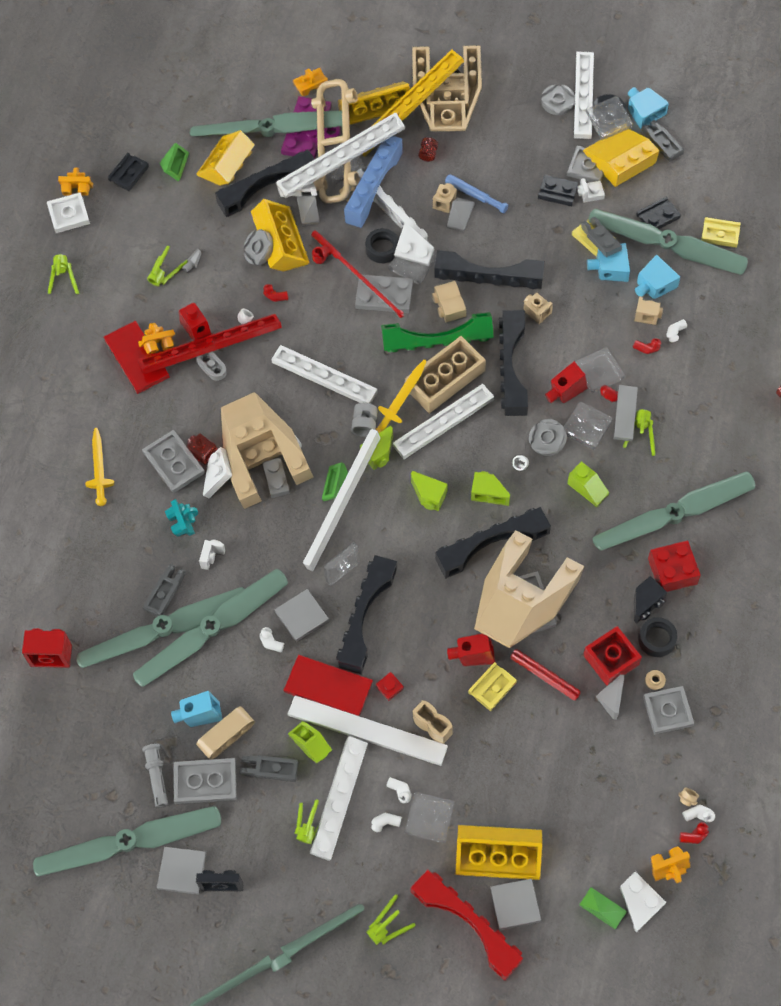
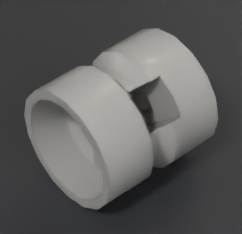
M369 403L356 404L354 406L351 432L359 437H367L371 429L376 430L378 408Z

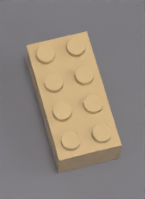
M460 336L426 362L422 375L409 394L430 414L485 372L486 360Z

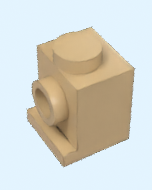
M452 184L439 185L433 197V209L450 213L452 202L456 199L457 189Z
M535 293L533 296L530 294L525 298V313L538 324L552 313L553 303L548 302L538 293Z
M639 296L635 321L656 325L657 319L662 317L663 308L660 307V303L651 300L645 301L642 300L643 297Z

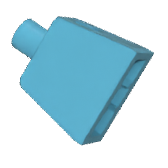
M634 87L629 90L628 110L640 129H642V126L649 125L651 121L658 120L667 114L669 103L652 89L646 88L639 92Z
M621 243V251L605 257L598 249L596 259H587V269L598 270L600 280L628 282L630 267L626 243Z
M656 255L639 273L637 280L639 286L635 288V292L640 297L648 293L653 299H656L676 289L679 286L681 277Z
M209 691L180 700V709L171 712L174 723L184 721L190 727L222 720L220 702Z

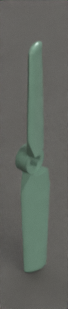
M342 110L324 111V128L342 126ZM317 112L284 113L273 116V119L243 120L193 126L190 129V135L192 137L224 135L241 130L243 133L260 131L264 137H271L276 132L291 133L317 129Z
M593 209L589 215V223H591V218L595 216L607 230L644 244L660 245L664 249H671L680 257L739 275L745 272L748 265L746 257L692 236H676L672 230H664L662 232L653 225L599 209ZM667 236H670V240L672 241L665 243V239L663 238H667Z
M746 471L688 492L678 503H670L666 508L648 511L592 538L593 543L597 549L605 550L661 529L668 523L678 524L682 521L683 517L700 515L755 488L754 478ZM672 510L674 513L678 512L677 517L674 514L670 515Z
M279 569L273 570L224 602L213 616L204 617L199 627L184 633L135 671L133 677L137 684L142 687L146 686L200 650L210 637L216 636L220 630L240 623L288 584L284 573ZM209 622H210L211 624L215 623V624H214V628H215V629H214V630H211L210 628L207 629V623H209Z
M239 587L181 607L169 616H157L151 625L135 628L78 653L76 656L77 663L81 668H85L146 646L159 638V636L166 637L171 632L180 633L195 629L200 626L204 617L213 616L224 602L245 588ZM160 623H164L166 628L162 629Z
M212 806L149 821L133 831L123 829L116 836H102L35 858L33 870L36 876H42L104 861L121 851L130 852L135 847L156 848L219 827L221 825V815L218 808ZM124 836L131 838L128 841V845L121 843L124 840Z
M357 904L300 938L282 946L281 949L284 953L272 960L267 955L254 966L192 1002L189 1006H203L269 968L273 972L292 962L290 957L299 950L363 912L364 906Z

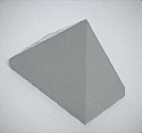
M311 193L296 196L302 226L320 223L315 196H312Z
M462 198L455 199L452 202L447 227L464 232L475 202Z
M621 674L596 696L612 719L616 720L619 714L624 675Z

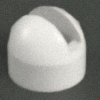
M243 308L238 313L237 318L241 324L251 322L254 316L249 310Z
M518 455L513 459L512 464L516 470L521 471L528 467L529 461L527 457ZM518 460L525 462V465L518 463Z

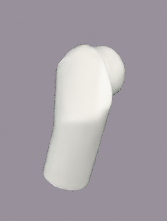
M684 319L668 327L666 335L670 342L678 341V332L687 328V323Z
M263 628L260 633L263 646L266 649L282 653L284 643L274 640L270 628Z
M390 777L387 787L397 791L398 799L401 803H408L411 800L408 784Z
M697 805L682 812L686 821L698 818L705 822H712L715 819L713 810L703 805Z
M383 813L373 818L371 828L375 832H381L383 826L387 824L400 827L402 817Z

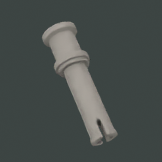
M150 744L144 746L142 752L145 753L147 762L145 768L149 771L155 807L162 808L169 805L162 775L164 763L160 759V744Z

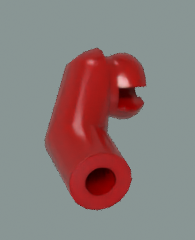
M654 338L651 343L645 344L636 340L633 348L644 354H651L661 348V341Z
M607 385L601 387L600 393L605 399L610 402L617 401L618 391Z
M702 822L697 825L692 833L680 832V843H701L708 836V825Z

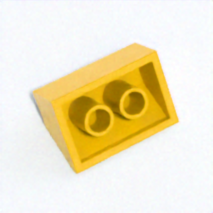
M241 130L222 136L197 172V175L219 186L230 184L235 178V173L243 167V161L251 155V150L255 144Z

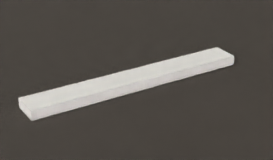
M395 112L280 179L276 184L284 197L287 198L404 130L405 125Z
M371 429L303 561L305 567L310 571H314L380 440L379 433L376 430Z
M294 696L288 712L290 717L439 766L442 765L448 745L298 696Z

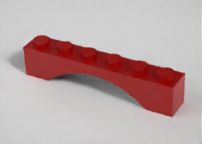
M427 870L410 888L411 894L425 907L449 911L466 921L481 939L487 953L489 967L506 981L522 963V952L515 945L510 946L506 943V937L500 931L492 930L489 927L490 922L484 916L480 915L478 917L473 912V906L466 900L462 902L457 897L459 895L457 891L451 886L447 888L442 883L443 879L436 872L431 873Z

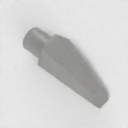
M198 248L182 267L185 272L192 268H197L202 254Z

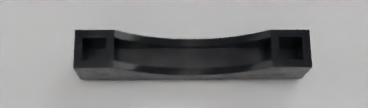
M308 149L299 152L243 180L221 188L215 192L217 203L227 218L242 211L246 202L257 191L276 183L315 159Z
M437 250L434 278L457 280L459 282L468 281L477 284L488 283L496 286L507 285L511 287L542 289L545 261L526 259L508 267L488 268L470 263L456 252Z
M503 310L502 318H499V329H502V333H499V344H503V349H500V360H503V365H500V376H504V381H501L500 384L501 393H504V398H501V409H505V416H527L528 390L518 380L512 365L514 349L525 334V310Z
M531 508L525 514L512 516L504 523H496L490 529L477 531L469 538H461L455 544L440 547L435 552V560L445 579L463 572L469 560L479 550L491 543L509 539L515 530L530 537L532 541L550 534L551 525L542 508Z
M374 555L373 561L368 563L367 572L369 573L367 579L363 578L362 593L361 596H357L355 601V607L357 608L355 613L350 615L348 622L350 625L349 631L344 632L342 639L344 645L342 649L339 648L336 656L339 668L362 674L368 658L367 648L362 635L365 615L373 601L383 591L392 586L397 572V561Z

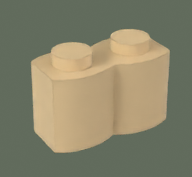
M455 281L434 287L435 293H432L434 303L439 305L438 313L440 318H444L445 322H450L466 317V307Z
M421 701L413 710L415 724L422 730L428 731L434 741L444 744L452 736L453 726L445 716L437 714L436 709L430 703Z

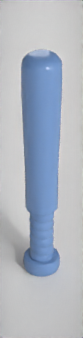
M451 174L445 179V183H450L457 190L498 208L503 214L508 209L507 203L494 200L488 194Z

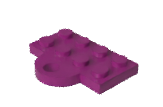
M298 96L293 113L317 112V109L312 107V98ZM325 101L324 111H331L332 102ZM340 126L324 128V139L340 136ZM317 129L286 133L281 154L294 156L308 149L315 159L318 151ZM328 131H335L336 133L330 135V134H328L327 132H328Z

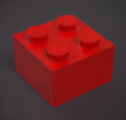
M688 540L650 550L648 561L655 581L666 592L698 584L701 575Z
M618 626L586 646L583 654L606 686L620 674L626 675L638 667L642 658Z
M39 628L25 630L22 654L30 667L70 668L72 644L65 631L61 629L43 631Z

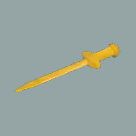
M425 359L412 371L389 409L382 406L378 407L379 411L385 415L376 428L378 433L386 429L391 420L402 423V419L396 413L422 375L426 364Z
M94 428L92 447L95 479L87 481L85 485L87 488L96 489L97 499L95 502L98 506H104L107 502L104 488L114 486V480L104 479L102 440L98 429Z

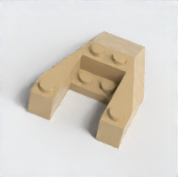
M463 46V59L465 61L463 63V73H452L420 104L430 131H466L482 89L480 46ZM412 47L413 86L430 71L429 47Z
M255 392L221 407L223 448L226 449L232 472L231 482L244 509L262 501L249 473V469L262 464V462L283 455L296 485L314 478L293 430Z
M516 530L506 542L485 578L474 628L508 648H511L555 618L578 584L584 569L583 565L567 557L545 590L514 575L527 556L532 542L530 537Z

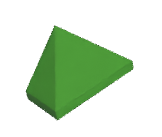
M175 143L159 164L165 173L179 181L189 152Z
M341 462L329 466L322 495L323 501L336 498L348 475L344 463Z
M590 887L579 906L615 930L627 912L592 887Z

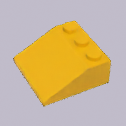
M625 126L583 150L586 156L590 157L593 163L595 162V166L600 171H603L604 176L614 187L656 164L659 154L658 148L648 138Z

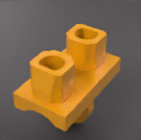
M321 68L313 71L306 69L305 75L294 79L293 83L300 94L305 97L309 95L311 90L318 89L323 82L328 81V78L323 74Z
M74 167L73 172H68L67 176L58 177V182L61 185V191L64 196L72 195L73 188H78V193L81 192L82 196H88L90 188H93V182H91L90 177H85V172H79L78 167Z
M150 323L149 329L144 331L145 336H143L142 341L138 342L140 347L145 348L147 354H152L159 350L157 343H161L163 350L174 347L172 337L175 335L174 329L163 331L162 326L158 327L156 323Z
M679 846L669 851V859L664 860L661 854L651 857L655 881L666 878L667 881L674 879L676 883L682 882L681 875L687 873L686 869L690 868V855L688 852H683Z

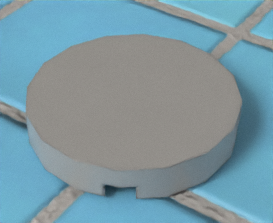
M551 85L542 93V107L550 114L564 115L574 108L575 94L571 88L565 85Z
M258 229L249 234L244 243V248H246L244 257L253 265H262L270 258L273 250V239L270 233Z
M553 419L540 421V423L532 427L529 433V443L532 449L542 456L557 454L563 449L567 439L565 428Z

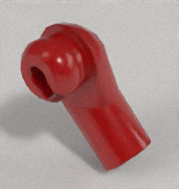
M266 284L263 287L264 296L272 302L288 300L287 291L276 292L271 284Z

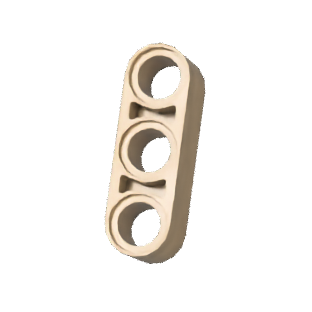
M241 706L237 707L204 734L196 745L209 760H212L245 734L254 725L255 721Z

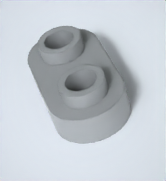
M213 352L196 357L197 364L212 380L219 381L225 378L227 374L226 366Z

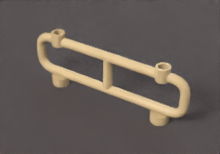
M341 79L323 82L317 89L316 98L312 99V107L317 109L318 157L325 154V146L344 143L350 139L349 104L357 102L358 98L356 90L354 88L348 89L347 83ZM340 86L342 93L343 136L324 139L325 99L323 93L327 88ZM349 161L344 164V191L342 194L335 196L326 195L328 185L325 176L316 180L314 185L316 191H319V196L323 202L337 203L349 197L351 186H357L360 177L357 171L351 172V163Z

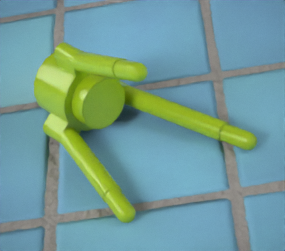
M166 246L162 255L158 256L151 273L147 277V280L154 286L165 285L188 262L185 260L165 277V272L160 269V266L167 255L169 246Z
M58 254L53 257L48 294H51L55 272L59 276L60 273H64L66 270H68L75 293L79 294L71 263H68L65 255Z
M641 409L636 412L634 428L636 425L640 429V433L643 434L644 429L648 427L652 456H655L651 412ZM625 441V442H624V444H623V447H624V448L627 447V444H628L629 441Z
M318 799L314 802L307 824H303L302 827L303 803H299L297 827L294 833L297 834L296 840L312 844L318 829L317 827L314 832L315 827L311 826L319 803Z
M397 894L393 896L376 920L368 926L370 929L366 933L376 945L380 942L384 945L389 940L416 926L415 923H412L386 936L388 931L385 927L400 911L396 910L383 923L380 921L398 898Z

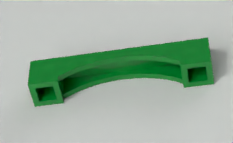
M490 312L472 314V318L464 324L438 333L409 331L400 327L399 323L381 325L384 351L388 350L390 353L404 348L406 350H415L420 346H424V348H433L437 344L448 346L460 336L468 343L471 340L483 342L488 341L489 338H494L492 315Z

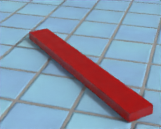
M272 314L140 358L138 363L143 373L147 374L280 329L282 325L276 314Z

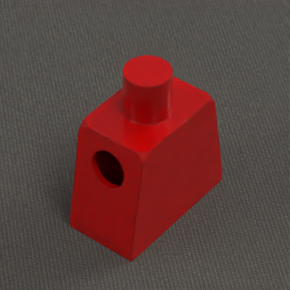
M191 303L178 311L180 323L193 341L212 335L207 319L195 303Z
M575 361L572 362L551 380L552 389L545 394V397L550 403L558 398L562 403L568 402L588 389L586 374Z
M483 633L458 638V647L447 648L448 659H460L463 666L490 665L495 662L494 646L491 638Z

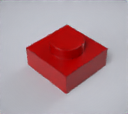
M391 672L375 684L376 688L388 701L404 689V686Z

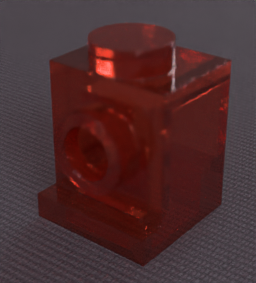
M201 433L197 436L192 435L188 439L187 448L203 465H206L210 456L217 451L216 444L210 442Z

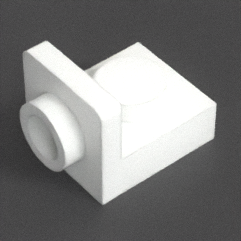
M585 178L581 179L578 186V194L582 196L584 203L604 199L605 194L601 181L586 183Z
M205 540L199 559L201 569L209 570L210 564L214 563L215 553L225 554L223 543L218 540Z

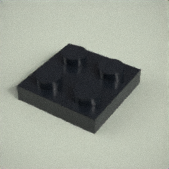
M203 870L202 873H196V883L201 891H243L244 883L242 878L234 870H225L223 873Z

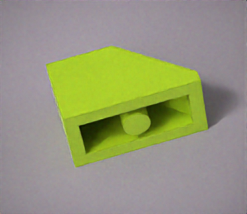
M391 425L379 433L380 440L368 462L373 470L385 466L389 461L393 441V428Z
M582 461L569 473L568 485L596 507L609 495V491L597 473Z
M412 471L411 483L421 505L428 510L439 511L448 492V484Z
M485 471L474 473L471 501L509 506L510 494L494 474Z
M304 721L288 733L301 750L316 763L325 759L328 753L332 751L322 734Z

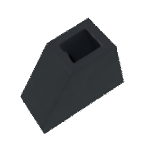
M651 576L636 587L634 622L636 624L641 619L645 621L652 614L651 611L654 608L659 609L666 602L667 592Z

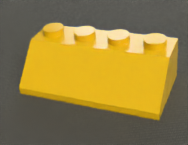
M406 82L393 83L389 86L357 94V102L349 104V125L385 114L410 90L409 84ZM339 99V110H342V99Z
M263 199L251 211L257 230L267 231L273 239V250L270 258L267 260L269 267L284 272L308 265L309 260L290 207Z
M458 825L456 875L540 880L542 830Z

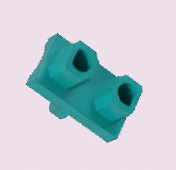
M174 499L171 501L172 506L165 511L170 521L175 519L178 521V523L171 526L173 534L177 537L185 533L189 536L195 534L191 523L196 521L195 517L199 513L197 508L190 507V504L184 506V504H179Z

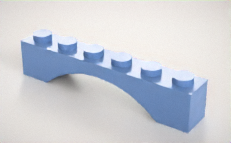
M392 136L381 142L344 208L345 223L362 228L369 215L371 205L382 179L389 169L397 165L403 154L402 138Z

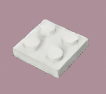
M81 192L47 202L56 233L90 224Z

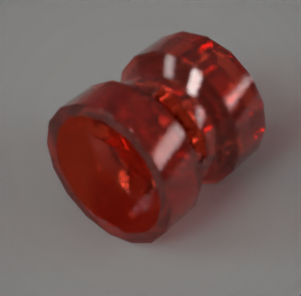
M431 137L423 138L418 157L426 162L434 161L438 141Z

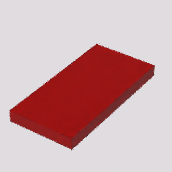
M135 320L104 336V340L134 390L139 394L170 378L165 368L144 374L141 370L138 359L152 354H147L145 348L139 346L138 342L142 341L145 335Z
M298 654L284 692L360 717L373 680Z

